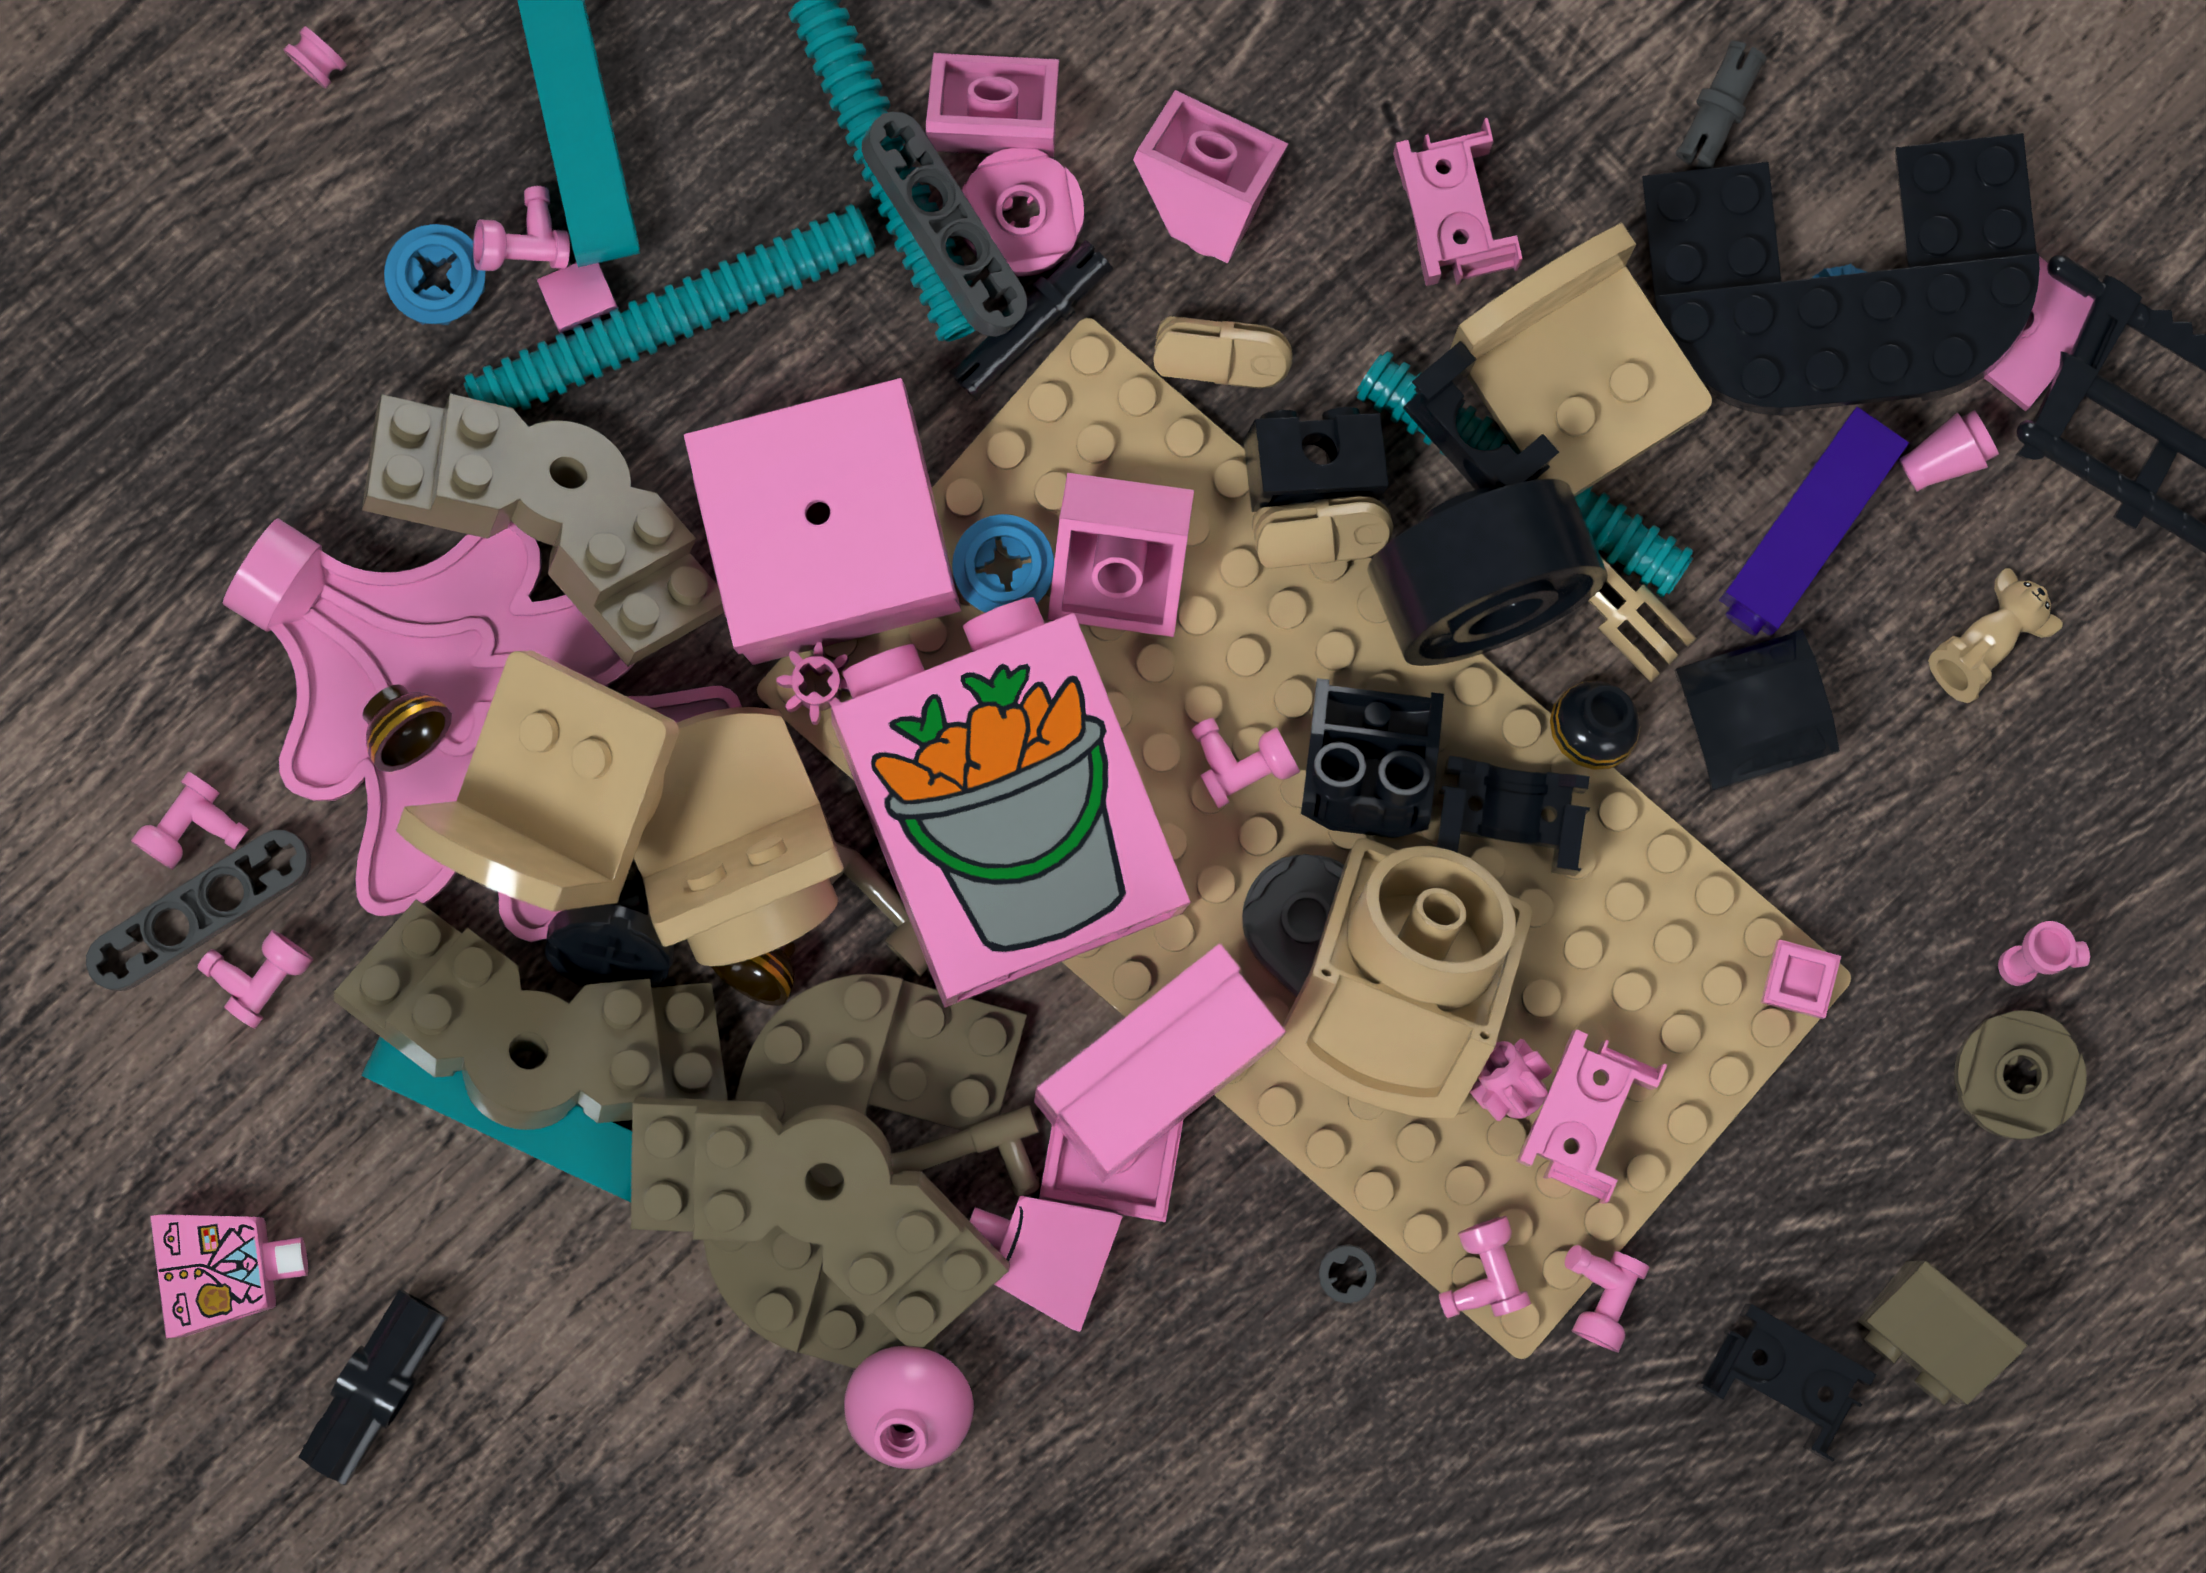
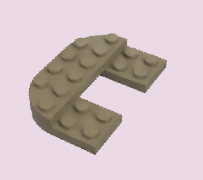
M863 974L835 978L809 988L794 997L767 1022L749 1052L734 1101L766 1102L778 1114V1120L782 1124H785L802 1110L813 1106L838 1105L853 1109L865 1116L868 1105L963 1131L969 1129L970 1125L1000 1115L1027 1015L972 999H966L944 1008L938 990L887 975ZM820 1163L810 1169L812 1177L824 1186H835L844 1180L841 1171L832 1164ZM778 1225L759 1242L704 1240L707 1262L719 1292L739 1319L766 1340L796 1353H802L855 1369L866 1358L880 1350L895 1346H905L874 1313L867 1317L823 1272V1245L799 1240L785 1232ZM937 1336L923 1348L933 1351Z

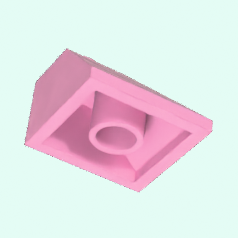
M1175 90L1139 146L1133 161L1170 236L1188 244L1199 254L1213 256L1228 263L1244 237L1279 166L1288 143Z

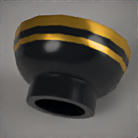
M1603 681L1581 682L1567 689L1554 703L1550 717L1552 737L1560 751L1575 764L1592 770L1610 769L1624 762L1634 750L1640 732L1638 711L1629 695L1617 686Z

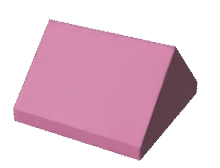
M933 53L926 117V135L936 151L993 154L1008 148H1034L1048 154V157H1054L1059 59Z

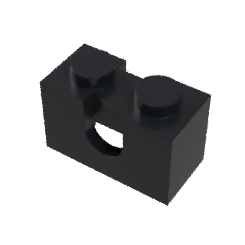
M1339 407L1325 411L1322 414L1323 420L1299 421L1296 411L1275 410L1263 414L1260 419H1255L1243 440L1251 511L1257 512L1263 507L1314 502V500L1355 495L1371 496L1379 501L1389 486L1380 413L1360 414L1358 408ZM1315 445L1326 452L1327 464L1321 465L1310 461L1304 454L1302 447Z

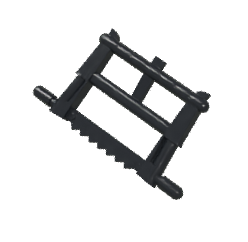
M2064 255L2053 256L2047 265L2049 275L2085 298L2090 296L2094 301L2071 353L2068 354L2061 351L2060 366L2034 421L2025 420L2018 425L2017 437L2024 445L2016 455L2028 460H2038L2046 457L2120 501L2121 504L2113 517L2130 528L2136 529L2144 516L2206 553V524L2157 495L2177 453L2182 454L2206 469V439L2098 374L2126 325L2206 372V334H2193L2192 322H2173L2172 310H2152L2140 302L2142 297L2118 279L2105 275L2103 281L2098 280V275ZM2084 396L2157 439L2156 444L2134 481L2060 437Z

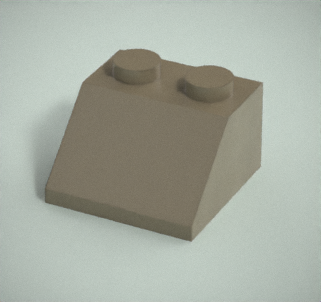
M1927 1261L1905 1262L1858 1320L1870 1331L1864 1338V1341L1892 1364H1895L1901 1356L1920 1372L1914 1382L1943 1406L1950 1398L1957 1404L1968 1405L2027 1346L2026 1343Z

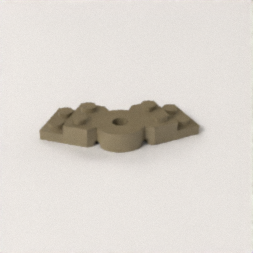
M454 394L449 395L445 408L381 395L375 415L362 511L487 539L507 529L510 521H512L530 537L553 545L550 553L548 575L627 667L723 614L724 609L718 585L690 554L696 540L694 535L657 493L631 487L630 472L623 455L601 433L579 423L561 420L540 422L528 427L513 408Z
M417 899L334 991L333 1001L434 1078L453 1076L457 1071H462L469 1099L474 1106L490 1120L509 1128L533 1130L553 1125L564 1118L567 1112L577 1103L583 1107V1113L595 1122L606 1123L632 1120V1108L635 1097L728 1100L712 982L651 988L650 979L587 984L568 1004L549 993L521 990L517 964L468 927L463 933H460ZM521 1051H530L539 1055L544 1063L534 1069H524L517 1066L511 1060V1057Z
M635 1097L632 1108L631 1229L693 1232V1240L759 1242L778 1225L785 1232L799 1240L823 1245V1272L867 1317L874 1313L905 1346L920 1348L928 1344L1009 1271L1010 1263L921 1171H902L899 1174H893L891 1150L886 1137L869 1118L853 1109L838 1105L813 1106L802 1110L785 1124H782L778 1120V1114L766 1102ZM820 1163L832 1164L841 1171L844 1180L835 1186H824L812 1177L810 1169Z

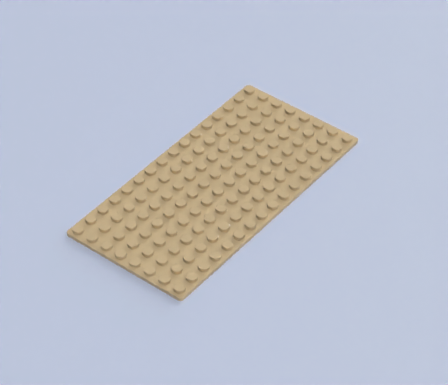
M1091 318L1082 319L932 487L951 569L954 550L963 533L977 521L999 514L1018 516L1037 526L1049 541L1055 561L1059 518L1067 473L1194 490L1174 637L1079 624L1189 897L1190 904L1184 913L1062 961L1066 967L1126 1018L1220 943L1241 969L1239 971L1240 975L1279 1024L1283 1026L1296 998L1255 958L1247 944L1242 923L1243 906L1247 893L1254 880L1266 867L1281 858L1303 854L1329 857L1345 865L1350 850L1359 838H1368L1396 850L1416 846L1437 847L1444 794H1439V790L1442 786L1457 787L1458 775L1445 773L1446 760L1449 756L1490 763L1497 767L1518 771L1590 776L1588 790L1584 794L1572 793L1571 805L1590 807V811L1585 815L1578 864L1581 872L1576 876L1551 873L1554 848L1460 834L1458 853L1484 867L1497 879L1508 895L1526 901L1533 909L1532 920L1496 1042L1506 1041L1514 1046L1520 1039H1524L1533 1051H1538L1552 1069V1073L1542 1079L1548 1093L1571 1032L1576 1029L1588 1034L1583 1047L1596 1054L1601 1042L1608 1040L1607 1048L1655 1069L1662 1064L1667 1065L1656 1089L1649 1090L1632 1082L1595 1170L1618 1180L1608 1203L1601 1204L1599 1203L1601 1199L1553 1178L1544 1179L1543 1177L1550 1163L1548 1159L1536 1155L1532 1166L1528 1167L1516 1162L1543 1104L1537 1111L1527 1117L1516 1119L1506 1114L1501 1121H1496L1487 1109H1483L1469 1092L1455 1118H1430L1408 1115L1364 1103L1326 1086L1294 1065L1276 1048V1045L1214 1095L1440 1293L1449 1290L1455 1292L1470 1283L1487 1278L1480 1255L1470 1254L1463 1248L1458 1232L1494 1218L1507 1216L1512 1235L1510 1240L1503 1246L1520 1292L1527 1291L1531 1304L1517 1311L1497 1317L1494 1316L1490 1304L1476 1309L1463 1310L1462 1312L1513 1357L1525 1359L1535 1351L1593 1283L1582 1273L1577 1274L1565 1267V1257L1568 1251L1573 1246L1579 1245L1589 1250L1591 1255L1610 1262L1614 1251L1620 1252L1820 1020V1018L1760 1003L1776 941L1783 940L1826 951L1616 769L1612 767L1610 769L1592 770L1577 765L1566 757L1552 737L1550 726L1551 713L1485 656L1480 654L1467 659L1432 666L1408 664L1402 655L1367 572L1368 565L1372 560L1370 557L1358 560L1324 564L1314 563L1272 569L1265 567L1260 562L1252 530L1253 515L1256 512L1251 511L1245 449L1098 322ZM996 540L997 551L994 552V562L985 565V569L975 571L976 574L986 572L987 575L997 574L1000 578V583L1005 586V591L1010 592L1012 591L1010 582L1013 581V571L1022 568V564L1031 563L1032 561L1031 559L1021 561L1020 558L1010 559L1007 555V550L1002 547L1001 540ZM955 583L961 612L823 647L825 652L824 658L833 662L838 656L845 654L849 662L839 672L841 679H845L843 671L856 663L893 648L914 644L924 670H928L973 652L963 625L973 618L984 614V612L965 601ZM1052 584L1037 605L1045 624L1053 621L1048 620ZM814 650L798 654L802 659L814 656ZM789 656L781 658L758 684L757 693L759 698L771 709L781 711L784 720L854 781L831 723V708L821 711V719L818 725H813L809 715L810 709L803 705L791 713L786 710L785 705L795 695L793 688L779 686L776 680L777 677L782 675L792 676L795 666L792 664ZM812 670L807 672L803 676L807 688L802 694L807 697L815 691L822 698L828 695L831 689L827 680L832 673L827 671L819 676ZM1317 678L1330 680L1329 685L1429 698L1431 697V692L1444 694L1432 813L1428 830L1397 838L1332 831L1301 814ZM842 691L839 701L843 703L853 699L851 693ZM1214 718L1220 729L1218 733L1229 746L1236 761L1239 762L1258 752L1260 737L1277 727L1300 773L1285 780L1278 779L1271 773L1229 795L1227 798L1230 803L1218 809L1201 777V774L1210 770L1211 767L1205 757L1201 742H1197L1191 729L1204 720ZM1469 799L1468 806L1471 810L1479 811L1482 809V803L1479 799ZM1542 810L1541 816L1543 820L1547 822L1554 821L1555 815L1552 810ZM1840 963L1828 1009L1851 982L1849 971ZM1596 1071L1593 1075V1080L1597 1085L1603 1086L1606 1082V1076L1603 1072ZM1567 1139L1564 1142V1150L1568 1154H1574L1577 1150L1576 1142L1572 1139Z

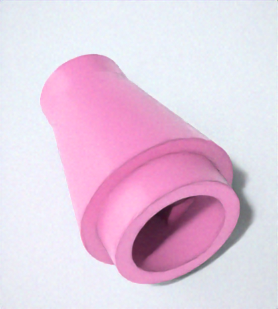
M1973 410L1962 417L1958 412L1954 414L1910 453L1899 458V461L1913 487L1918 492L1929 485L1988 468L1986 461L1999 455L1979 415Z

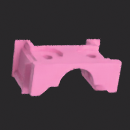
M1488 118L1484 119L1481 131L1478 133L1430 143L1429 135L1426 134L1422 145V152L1411 153L1409 140L1396 142L1394 159L1401 177L1403 189H1405L1411 205L1417 234V246L1426 286L1438 284L1441 277L1440 267L1452 264L1456 285H1458L1461 280L1511 268H1514V271H1518L1523 259L1517 235L1493 241L1473 158L1490 153L1493 137ZM1444 165L1449 169V173L1440 174L1436 167ZM1455 235H1462L1466 238L1467 242L1465 244H1457L1453 237Z
M1576 1029L1571 1032L1549 1093L1532 1125L1516 1162L1528 1167L1532 1166L1536 1155L1548 1159L1550 1163L1543 1177L1544 1179L1553 1178L1601 1199L1599 1203L1604 1204L1609 1202L1618 1180L1595 1169L1632 1082L1649 1090L1656 1089L1667 1065L1662 1064L1655 1069L1607 1048L1608 1040L1601 1042L1596 1054L1583 1047L1588 1034ZM1596 1071H1601L1606 1076V1082L1603 1086L1597 1085L1593 1080V1075ZM1567 1139H1572L1577 1144V1150L1574 1154H1568L1564 1150V1142Z

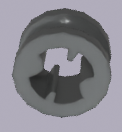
M1351 1244L1336 1246L1330 1250L1321 1261L1319 1270L1320 1284L1325 1293L1335 1301L1347 1304L1358 1302L1368 1296L1375 1285L1377 1276L1375 1262L1370 1254L1361 1247ZM1348 1256H1354L1362 1261L1363 1265L1358 1267V1271L1367 1272L1366 1280L1362 1286L1351 1284L1347 1292L1340 1291L1332 1284L1337 1281V1276L1329 1277L1330 1266L1333 1262L1344 1264Z

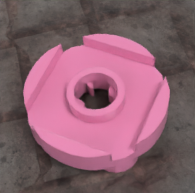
M1008 148L986 157L977 166L978 169L969 176L966 185L964 184L962 192L1014 274L1018 277L1041 274L1054 268L1062 260L1067 259L1076 247V242L1084 223V200L1075 176L1058 161L1049 158L1048 154L1034 148ZM1026 196L1028 197V206L1033 202L1038 205L1040 213L1038 216L1030 218L1029 227L1016 228L1015 221L1008 224L1004 219L1003 211L1012 208V198ZM963 237L967 247L977 257L974 245L970 240Z

